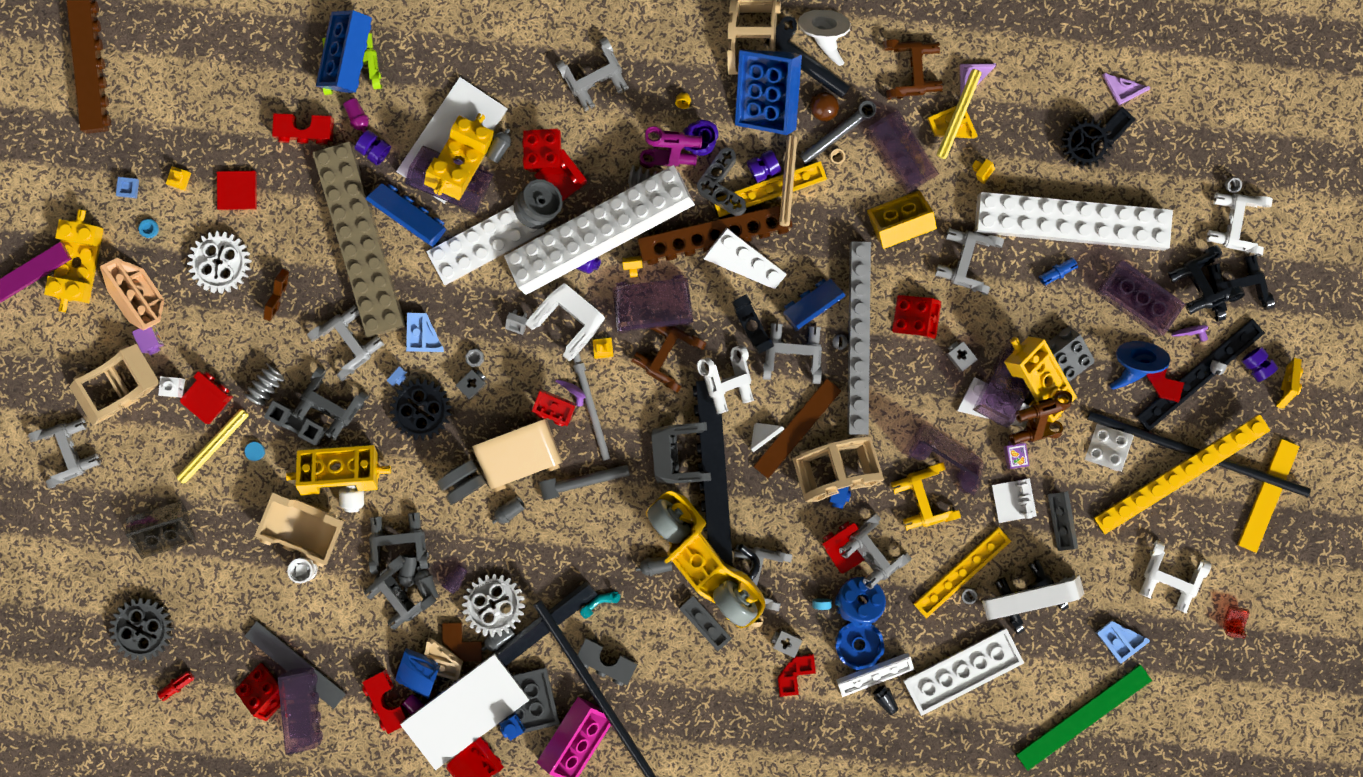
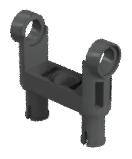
M319 366L314 371L310 384L301 395V402L292 413V416L296 419L299 417L298 420L302 421L310 408L317 409L334 419V422L325 434L329 438L332 436L331 439L336 440L343 427L348 426L358 410L364 407L363 403L366 399L368 400L369 395L363 391L356 395L347 410L320 396L316 392L323 383L322 379L326 374V370Z
M420 512L409 513L410 531L396 535H385L383 533L382 516L369 518L372 534L369 537L371 553L369 568L371 575L380 573V546L412 542L416 543L417 561L420 563V568L429 569L430 562H427L429 554L426 551L425 533L421 529Z
M402 555L389 563L388 567L375 577L374 582L364 589L365 595L371 591L367 596L368 599H373L379 592H382L398 612L387 621L388 625L395 621L390 627L394 630L405 621H411L437 601L432 594L414 605L398 585L392 575L404 566L403 563L406 560Z

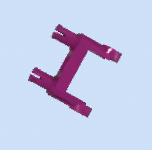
M651 126L646 130L644 138L649 145H653V147H667L668 150L648 149L642 151L639 158L641 166L645 168H651L654 165H674L677 167L679 164L696 166L697 155L681 153V150L684 147L701 148L702 136L685 135V133L678 131H663L655 126ZM656 133L659 136V138L657 140H651L648 137V134ZM651 155L653 157V161L646 162L644 161L643 156Z

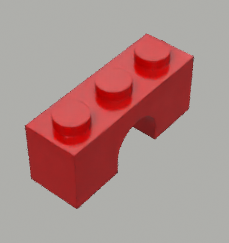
M273 113L272 137L278 139L280 143H289L290 140H297L299 144H309V141H316V144L328 145V142H333L334 119L331 116L312 115L310 126L305 130H299L296 127V117L293 114Z
M384 670L362 682V690L366 696L370 697L372 701L370 703L371 708L375 714H378L382 730H386L387 734H390L401 728V722L407 719L409 715L402 705L398 707L386 705L384 694L394 687L387 671Z

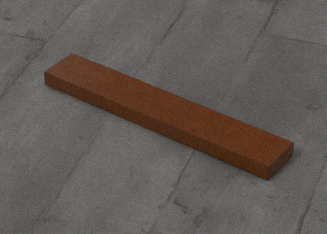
M826 379L753 467L769 479L840 394L841 390Z

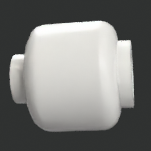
M348 485L339 490V506L345 512H358L364 506V491H358L356 485Z

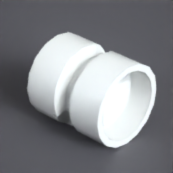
M301 557L289 564L287 572L293 582L305 583L316 576L318 567L313 564L312 559Z

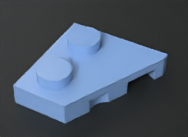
M407 313L406 352H444V348L427 313Z
M1109 621L1096 631L1097 635L1120 664L1150 642L1149 639L1113 621Z

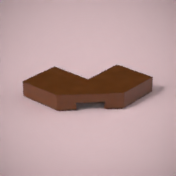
M282 268L274 280L273 294L265 304L264 320H272L279 309L281 295L285 292L288 285L289 271Z
M462 622L442 623L443 644L463 662L483 660L482 641L463 642Z

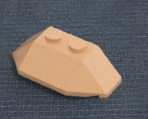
M119 258L100 266L108 293L129 323L141 330H145L161 321L164 298L143 268L122 261Z

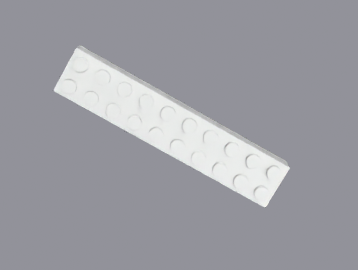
M672 165L506 254L504 257L517 287L527 295L695 204L680 173Z
M981 192L977 196L974 232L1164 251L1170 248L1173 210Z

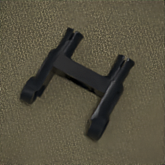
M1218 245L1209 247L1202 255L1186 261L1182 267L1168 272L1172 283L1185 277H1191L1200 294V298L1185 303V308L1189 315L1204 308L1211 309L1227 301L1236 302L1245 296L1241 286H1232L1214 294L1201 268L1215 262V259L1222 255Z
M1257 255L1244 258L1248 270L1247 277L1230 281L1223 280L1220 263L1207 266L1211 278L1210 286L1214 294L1232 286H1241L1243 288L1255 285L1258 299L1261 300L1263 309H1274V298L1268 292L1265 275L1260 271ZM1225 302L1212 308V311H1215L1216 317L1214 319L1216 322L1226 320L1227 307Z
M746 294L732 301L735 314L753 348L760 354L774 347L771 338H768L751 305L752 302ZM748 321H756L758 327L755 331L747 329Z
M1039 559L1034 560V563L1028 564L1036 580L1024 590L1054 584L1051 576L1045 573ZM1005 577L1000 578V581L994 582L1001 596L1015 593L1012 592ZM1068 603L1059 604L1058 607L1061 611L1069 608ZM1010 615L1009 621L1013 623L1016 634L1019 635L1025 630L1022 625L1024 623L1020 615Z

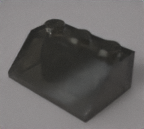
M182 501L126 518L125 534L141 559L197 542L189 513Z

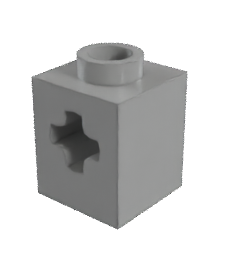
M956 341L948 347L949 352L946 353L959 372L964 371L978 360L964 341L959 344ZM962 351H963V352H964V355H963V358H964V359H962V358H961V359H958V358H957L958 352H962Z
M780 629L779 633L775 632L771 640L774 643V649L795 658L803 641L801 638ZM789 638L788 641L791 644L783 647L781 640Z

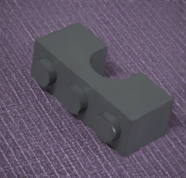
M272 401L264 416L265 419L280 427L291 430L298 437L313 445H320L328 430L327 427L307 416L300 421L298 420L299 417L296 419L292 416V413L295 411L294 409L279 401Z
M586 637L578 653V657L587 669L589 666L596 670L595 673L602 677L607 675L613 678L612 681L620 686H623V684L628 685L638 662L621 654L617 662L606 664L600 657L604 645Z

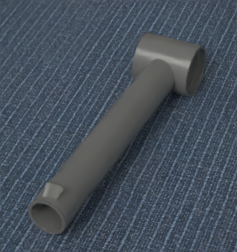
M872 101L862 102L858 111L806 151H802L799 157L803 159L804 164L812 163L811 160L862 121L872 119L876 113L875 104ZM869 106L872 109V114H863L862 108Z
M626 464L557 482L556 478L541 481L539 486L544 501L560 497V492L630 476Z

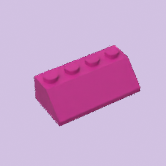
M577 697L536 763L548 774L555 777H579L611 726L602 710L591 702Z

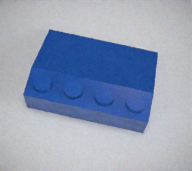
M739 50L735 126L788 135L796 130L801 54L781 51Z

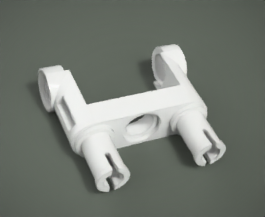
M1216 192L1214 195L1216 200H1213V204L1228 206L1231 209L1229 215L1231 221L1230 225L1227 226L1226 233L1209 230L1207 233L1209 237H1206V241L1223 244L1225 248L1245 251L1246 254L1255 253L1257 256H1262L1264 247L1258 246L1257 243L1239 240L1245 206L1256 208L1257 206L1271 207L1273 199L1265 196L1251 197L1241 194H1233L1231 196Z
M743 345L732 348L730 359L735 375L720 381L717 366L714 365L710 358L701 359L697 363L698 372L704 376L708 394L711 398L713 397L716 414L729 411L724 394L726 391L734 388H739L742 403L754 401L750 388L751 377L746 362L749 354ZM737 350L741 353V359L737 356ZM705 362L708 364L709 371L705 369Z
M1156 540L1153 544L1155 545L1153 551H1150L1151 559L1144 573V578L1146 579L1139 594L1151 599L1156 583L1161 582L1180 590L1181 593L1174 609L1187 613L1192 597L1195 598L1203 578H1206L1210 572L1211 562L1204 559L1201 560L1198 568L1193 573L1190 583L1158 570L1165 554V543Z

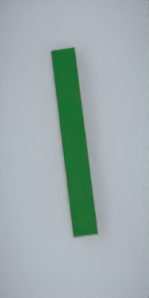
M1139 664L1015 755L1026 770L1029 771L1149 684L1152 679Z

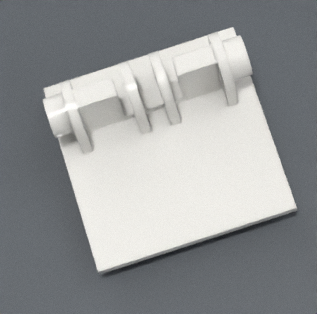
M1097 424L1085 460L1122 472L1134 435Z
M1030 478L992 485L999 523L1024 518L1029 519L1037 516Z

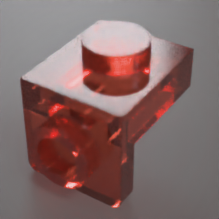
M1228 607L1223 622V628L1227 636L1245 639L1246 633L1244 628L1250 614L1248 609Z

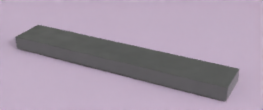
M256 621L245 635L248 640L333 709L347 694L259 621Z

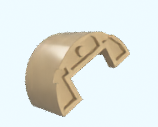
M272 492L255 536L260 538L261 543L267 545L280 543L288 551L294 552V550L301 552V556L312 559L313 564L324 567V565H327L345 520L340 517L337 519L336 514L305 501L287 498L288 496Z

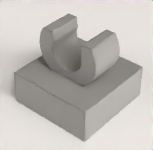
M516 309L513 313L509 312L505 329L523 335L526 329L527 313H524L523 317L517 315Z

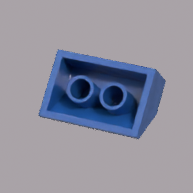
M824 278L815 285L817 287L812 292L807 290L800 295L801 300L796 303L791 301L784 307L786 310L783 314L795 331L846 296L831 278L828 281Z

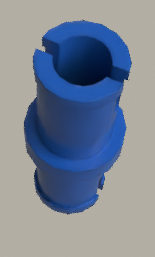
M1071 257L1062 264H1056L1053 266V269L1039 275L1041 284L1047 286L1056 279L1064 278L1065 274L1078 268L1076 260Z

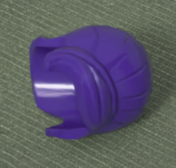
M697 120L689 124L683 130V133L692 136L702 135L701 148L684 147V149L697 156L711 153L719 133L716 125L708 120Z

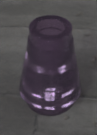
M458 565L443 580L441 586L454 595L456 591H459L468 571Z

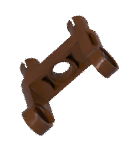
M896 39L882 42L884 51H910L911 67H913V73H911L912 86H901L887 90V100L896 97L897 99H902L905 96H920L926 92L943 91L942 79L925 81L923 78L922 56L924 54H940L939 42L922 43L920 40L900 42Z
M656 318L650 329L664 336L665 342L655 359L650 360L637 351L634 356L641 361L633 357L631 362L645 369L646 374L678 393L682 386L659 371L669 352H671L678 339L701 350H704L707 343L675 326L670 327Z
M1061 390L1054 397L1032 403L1029 408L1016 411L1017 421L1019 423L1027 421L1024 430L1010 434L1011 444L1015 446L1026 441L1035 442L1048 437L1053 439L1059 438L1063 432V425L1059 421L1048 422V416L1069 408L1072 403V395L1067 391ZM1058 398H1066L1068 402L1061 403L1058 401ZM1056 426L1059 431L1053 432L1049 427Z

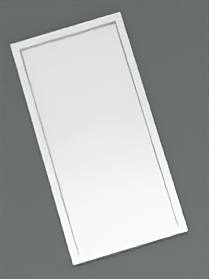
M459 77L396 172L445 204L449 196L444 193L442 195L435 194L433 188L424 185L426 171L434 157L438 158L447 143L451 128L457 117L460 115L474 121L477 115L481 113V116L482 114L485 116L481 125L494 131L508 109ZM459 159L454 160L455 164H463Z
M494 653L402 721L400 725L433 768L437 770L528 702L529 697Z

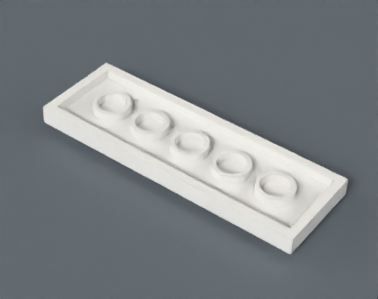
M512 205L426 252L443 284L447 285L546 231L544 227L541 229H531L523 225L517 219L514 213V206Z
M1004 628L904 679L903 682L922 716L1024 664V661L1008 630Z

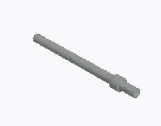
M578 353L573 358L575 364L573 368L575 373L578 374L582 391L586 396L585 402L604 461L610 459L585 375V364L582 363Z

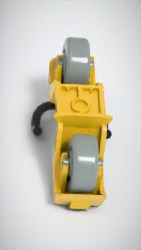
M672 490L663 493L646 510V516L660 536L669 541L670 547L667 552L669 557L665 560V563L672 561L696 592L714 602L726 619L730 620L738 628H745L753 624L765 609L764 596L753 582L760 569L758 556L745 545L740 544L738 546V551L752 561V569L748 575L725 564L701 534L706 521L685 496Z

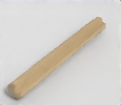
M791 135L787 137L779 220L781 226H789L797 149V137Z

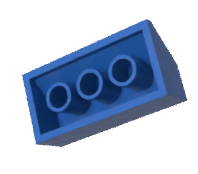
M354 10L331 12L316 81L317 87L345 93H356L359 86L360 71L363 67V57L367 49V39L371 30L372 17Z
M380 184L366 197L365 200L433 248L447 230L443 227L445 224L437 217L434 219L429 217V212L421 206L416 208L412 205L413 200L406 195L403 197L397 194L398 190L390 184L387 186Z

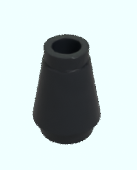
M882 685L874 690V700L889 715L898 711L899 707L890 688Z

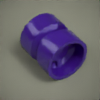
M367 130L359 138L354 149L363 156L368 155L367 159L377 166L388 155L391 145L382 139L378 140L376 134Z
M771 149L762 153L760 158L754 157L746 161L756 183L767 179V175L774 176L781 172L778 160Z
M1262 346L1254 349L1241 360L1247 369L1252 370L1251 375L1257 382L1265 380L1279 368L1272 359H1268L1269 354Z

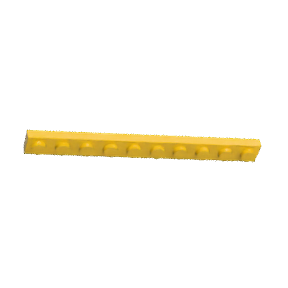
M1257 414L1095 516L1094 520L1102 532L1107 534L1271 430L1262 416Z

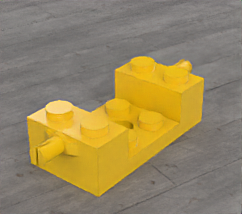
M479 113L474 121L460 115L457 117L451 128L447 143L438 158L434 157L426 171L424 185L433 188L435 194L442 195L444 193L460 201L492 143L494 131L481 125L485 119L483 114L481 116V113ZM459 159L463 164H455L454 160Z
M78 209L76 220L66 221L59 219L55 238L64 243L72 260L55 269L53 277H47L44 295L60 300L59 312L66 313L68 301L89 303L104 229L85 223V210ZM76 257L81 259V265L78 268L72 265V261Z
M1028 336L1021 344L1017 337L1010 339L1014 351L1004 363L1013 377L1023 378L1034 397L1029 406L1032 403L1054 397L1061 390L1067 391L1072 395V402L1077 398L1045 339ZM1058 398V401L1061 403L1068 402L1066 398ZM1064 411L1049 415L1047 421L1053 423L1055 420L1060 419Z
M374 445L298 450L296 472H287L286 480H296L295 486L300 495L320 494V487L356 485L358 491L378 490L380 474H391V465L379 466L378 453ZM333 464H341L338 470H331Z

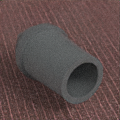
M508 128L505 132H499L493 136V141L485 157L499 163L508 147L511 146V137L508 135L510 130Z
M516 496L504 505L497 507L494 513L495 519L492 520V523L499 522L505 524L511 522L515 516L526 509L525 504Z
M402 555L406 561L403 563L404 566L400 568L397 578L399 583L404 586V591H408V587L412 586L415 582L417 556Z
M669 556L647 557L641 562L640 567L635 568L636 571H641L644 575L651 577L655 574L672 571L671 561L665 563Z
M420 566L416 567L418 572L415 574L414 583L417 585L423 599L432 594L435 598L439 597L432 574L427 570H421Z
M511 626L508 627L509 633H506L504 630L502 631L501 637L497 632H495L494 637L488 634L484 642L485 646L481 648L482 651L486 649L492 652L496 651L516 636Z

